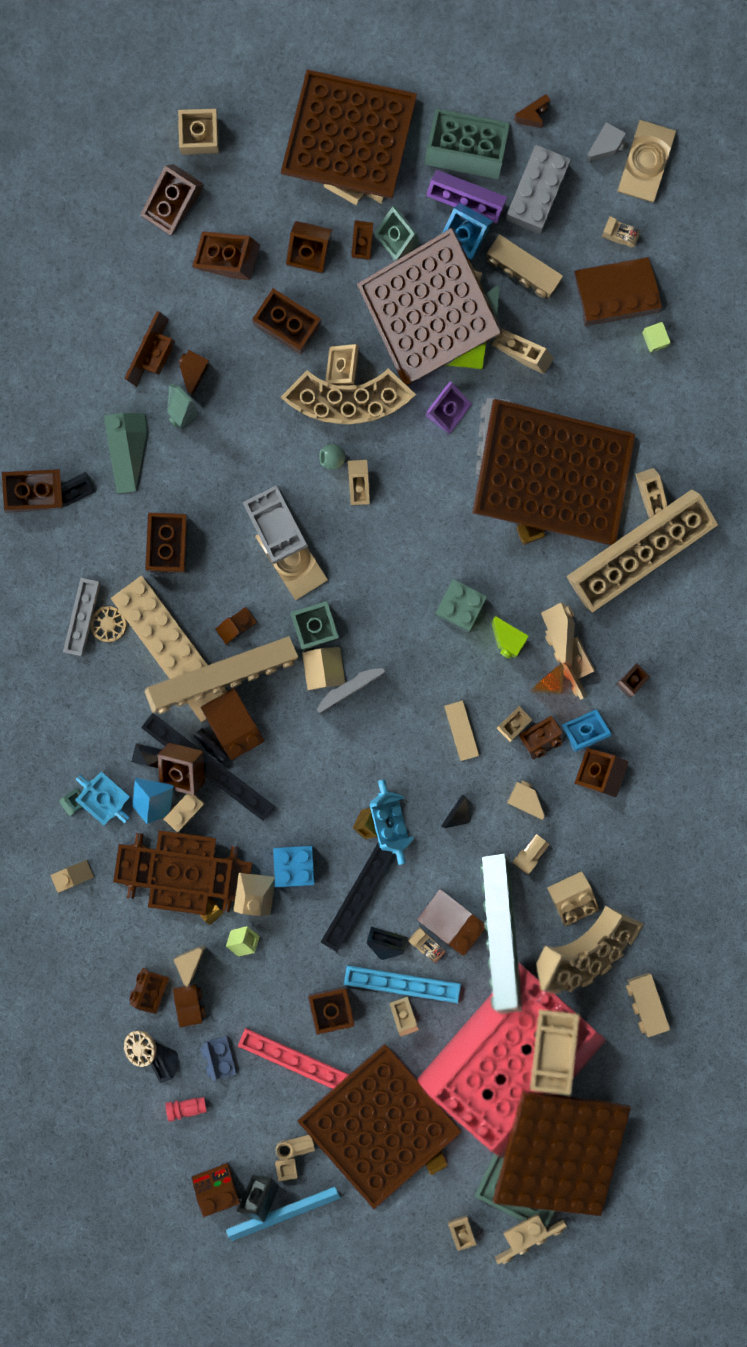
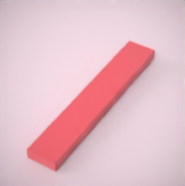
M245 1028L238 1044L240 1048L332 1089L349 1075Z

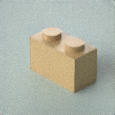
M186 794L164 820L176 832H180L206 803L196 794Z

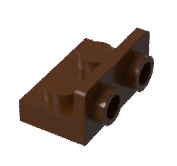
M552 716L518 735L533 760L543 757L547 751L552 748H558L565 741L563 732Z
M142 968L136 977L137 984L135 989L130 994V1005L135 1009L156 1014L169 977Z

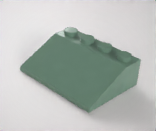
M436 109L424 165L499 179L510 123Z

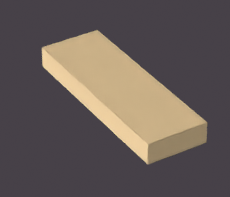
M463 701L444 706L460 761L479 756Z

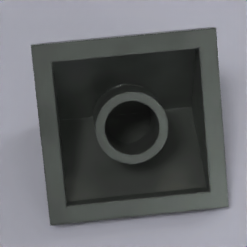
M252 1175L236 1212L264 1223L280 1186L273 1178Z

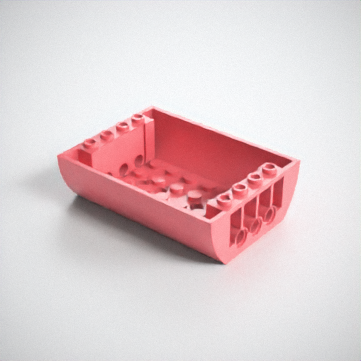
M518 963L522 1011L504 1014L497 1013L491 1006L492 992L417 1078L420 1085L433 1100L490 1151L501 1158L505 1156L522 1090L560 1095V1093L530 1090L536 1039L534 1032L537 1029L539 1010L577 1014L556 994L542 991L540 980L521 963ZM580 1016L572 1080L607 1041ZM524 1044L532 1046V1052L528 1055L521 1052V1047ZM504 1074L506 1082L501 1085L495 1082L496 1075ZM491 1089L493 1097L488 1100L482 1097L483 1090Z

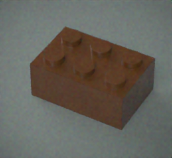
M272 288L252 319L254 326L302 355L322 324L321 318Z
M148 512L145 564L147 572L186 574L189 519L187 514Z

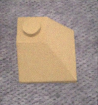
M239 873L234 912L257 916L270 915L275 877Z

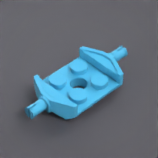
M386 779L380 780L378 784L381 793H378V796L370 802L380 848L396 853L398 865L404 864L406 860L403 851L414 840V836L408 837L399 800L404 799V796L389 792ZM386 819L389 821V827L386 825Z

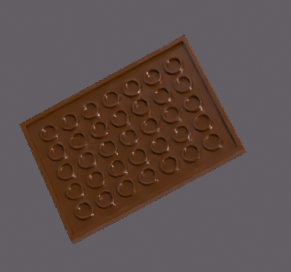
M493 399L472 514L611 546L617 540L635 433Z

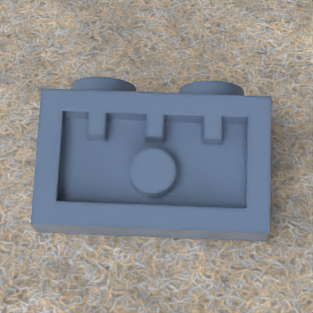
M223 1036L205 1041L201 1051L203 1058H207L208 1066H206L208 1077H212V1081H216L219 1078L235 1075L236 1069L228 1037Z

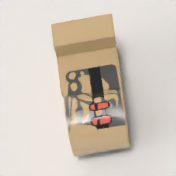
M609 217L602 237L622 245L635 247L641 231L633 226L618 222L613 217Z
M420 927L408 940L435 964L445 953V950Z

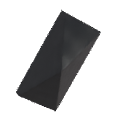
M136 743L131 762L159 768L158 754L162 749Z
M462 794L442 823L441 827L444 829L470 822L465 795Z
M371 927L366 943L379 959L385 960L404 954L408 937Z
M155 1043L156 1057L151 1066L159 1082L162 1083L174 1078L178 1053L173 1049ZM148 1049L147 1053L152 1055V1050Z

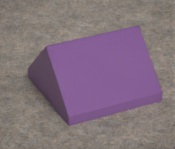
M449 382L428 409L426 417L450 434L472 403L452 382Z

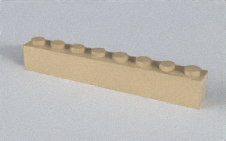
M288 636L147 687L145 695L152 712L156 713L159 711L162 714L171 710L170 707L177 705V707L188 704V700L194 698L196 701L201 700L210 692H213V694L220 693L224 690V687L229 685L233 688L242 684L241 681L248 679V681L259 678V675L262 673H266V675L272 674L277 671L276 668L281 666L284 669L294 665V661L298 656Z

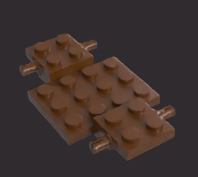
M159 830L156 849L147 848L142 845L143 833H136L135 844L118 845L113 882L128 886L127 898L135 899L137 887L150 888L149 908L206 915L208 896L223 899L222 911L230 912L231 901H234L236 898L239 873L251 874L253 862L239 859V847L231 846L230 857H214L217 838Z

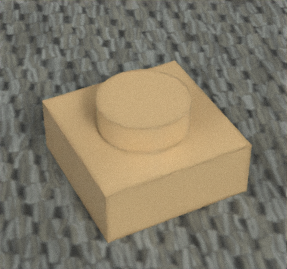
M295 1157L288 1160L281 1159L275 1161L278 1181L298 1178Z

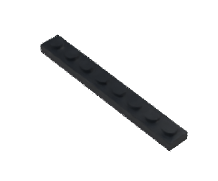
M154 713L150 715L141 727V729L164 746L172 743L203 751ZM203 751L205 777L264 821L275 805Z

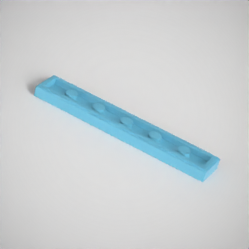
M347 965L344 985L452 1003L459 1002L461 989L460 983Z
M332 1187L269 1212L264 1223L252 1219L231 1227L226 1232L228 1237L234 1241L338 1200L341 1197L336 1187Z

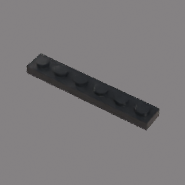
M379 842L320 942L336 952L394 854L391 851L382 850Z

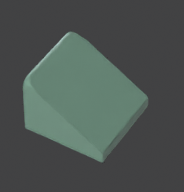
M78 788L59 800L69 816L83 808L75 801L81 794Z

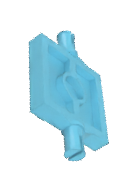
M100 772L95 779L90 781L81 774L79 777L84 782L78 777L75 779L84 787L82 793L75 801L103 826L115 816L124 823L126 820L122 816L127 820L130 818L121 810L129 796L103 772Z

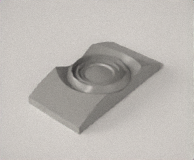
M277 485L243 502L273 564L308 547Z
M377 668L359 672L353 679L337 689L331 690L322 700L317 711L319 714H322L383 676L385 674L384 669Z

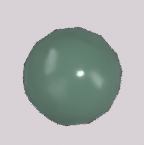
M337 444L325 445L320 450V463L329 470L339 469L345 462V452Z

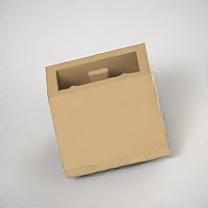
M582 871L547 887L564 926L573 924L599 911L592 889Z

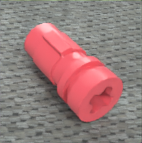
M204 1097L187 1099L181 1102L176 1100L175 1103H172V1101L165 1103L168 1122L207 1112Z

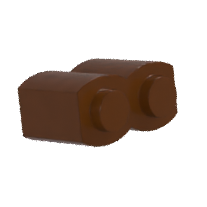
M197 983L190 984L189 986L174 987L173 997L179 1028L203 1023V1018H206L205 1007H201L200 999H203L201 987L198 988Z

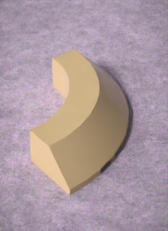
M389 368L377 378L357 386L332 385L306 370L281 396V399L297 411L320 421L334 424H359L377 420L397 411L416 394Z
M605 906L598 920L579 939L561 947L545 946L537 962L541 990L549 993H561V991L566 990L571 992L573 988L575 989L578 986L583 988L591 984L593 978L599 974L604 975L612 968L611 964L614 961L622 958L624 955L622 953L627 944L632 945L644 924Z

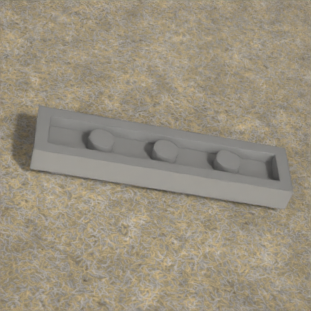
M80 578L63 649L64 653L83 657L101 582Z

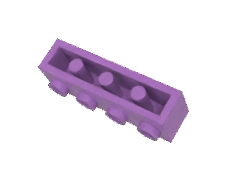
M436 170L426 194L427 197L453 207L461 203L491 219L494 223L498 222L507 200L506 196Z

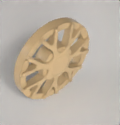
M106 606L98 609L93 614L90 627L97 639L103 642H114L123 636L127 624L125 617L117 608ZM109 610L115 611L113 617L108 616ZM101 611L105 614L103 619H100L98 616ZM121 616L123 621L116 623L114 619ZM94 621H101V626L94 627ZM116 626L122 628L120 634L114 631ZM103 629L105 631L101 637L98 636L97 632ZM107 632H112L114 638L108 639Z
M137 1030L126 1037L124 1051L131 1063L139 1067H145L154 1061L156 1045L148 1033ZM136 1034H139V1041L136 1040ZM145 1038L149 1041L148 1044H146V1042H144V1039H145ZM148 1049L152 1050V1055L147 1053ZM142 1056H144L148 1062L145 1063Z

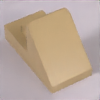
M519 706L497 726V729L511 742L532 719Z
M87 860L50 875L58 893L94 878Z
M408 997L391 1002V1010L400 1037L418 1031L417 1022Z
M467 1215L448 1221L458 1251L476 1245Z

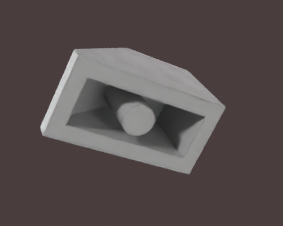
M606 122L590 149L586 161L591 162L615 155L617 150L621 151L626 143L624 140L626 133Z

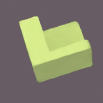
M662 322L644 328L642 332L650 353L666 348L671 343Z
M248 926L230 931L226 947L237 956L255 953L260 936Z

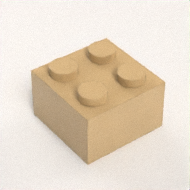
M178 110L179 149L181 155L219 153L217 110Z

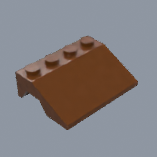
M648 257L574 271L577 291L583 309L584 326L659 313L662 308L658 287Z

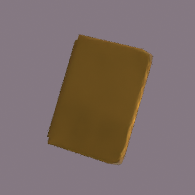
M208 896L206 915L200 916L208 925H211L224 912Z
M440 1151L425 1165L430 1175H433L447 1167V1161Z

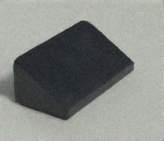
M86 472L61 484L62 508L96 492Z

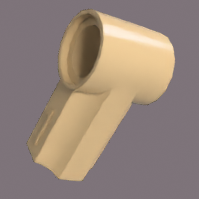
M536 834L512 863L528 875L538 863L537 860L547 849L549 843Z
M309 1135L282 1140L276 1146V1154L282 1160H288L291 1157L315 1151L313 1140ZM283 1145L290 1147V1152L286 1155L279 1152L280 1147Z

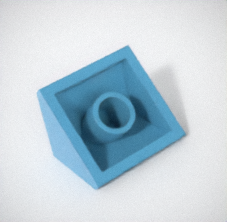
M597 709L562 724L574 752L612 736Z
M135 778L133 808L146 824L169 814L172 806L174 785Z

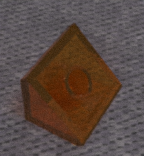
M562 663L556 666L529 691L534 694H562L564 671Z

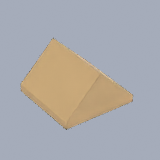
M359 345L333 346L329 348L325 382L337 386L355 385Z
M340 647L320 648L302 652L308 690L341 686L345 683Z
M199 946L174 958L184 985L189 986L191 984L205 946Z

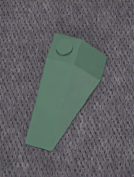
M171 383L168 393L167 412L170 416L168 420L175 428L179 426L183 429L199 414L190 397L180 386Z
M118 413L104 415L117 494L135 492L147 436L145 414Z

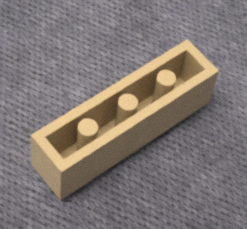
M500 234L486 255L489 264L494 267H501L504 269L503 272L511 278L513 276L518 278L521 285L526 288L530 286L536 290L535 293L541 298L547 297L549 299L563 278V275Z

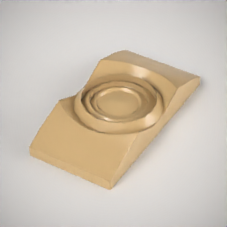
M639 121L617 192L654 203L671 150L675 130L646 121Z
M256 535V539L270 559L259 535ZM307 547L273 564L295 600L328 581Z
M539 1010L530 1090L570 1095L579 1014Z

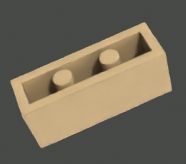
M646 973L628 979L629 985H626V990L629 997L633 996L635 1003L632 1004L635 1015L639 1014L641 1022H638L641 1033L651 1037L669 1031L670 1028L652 975Z

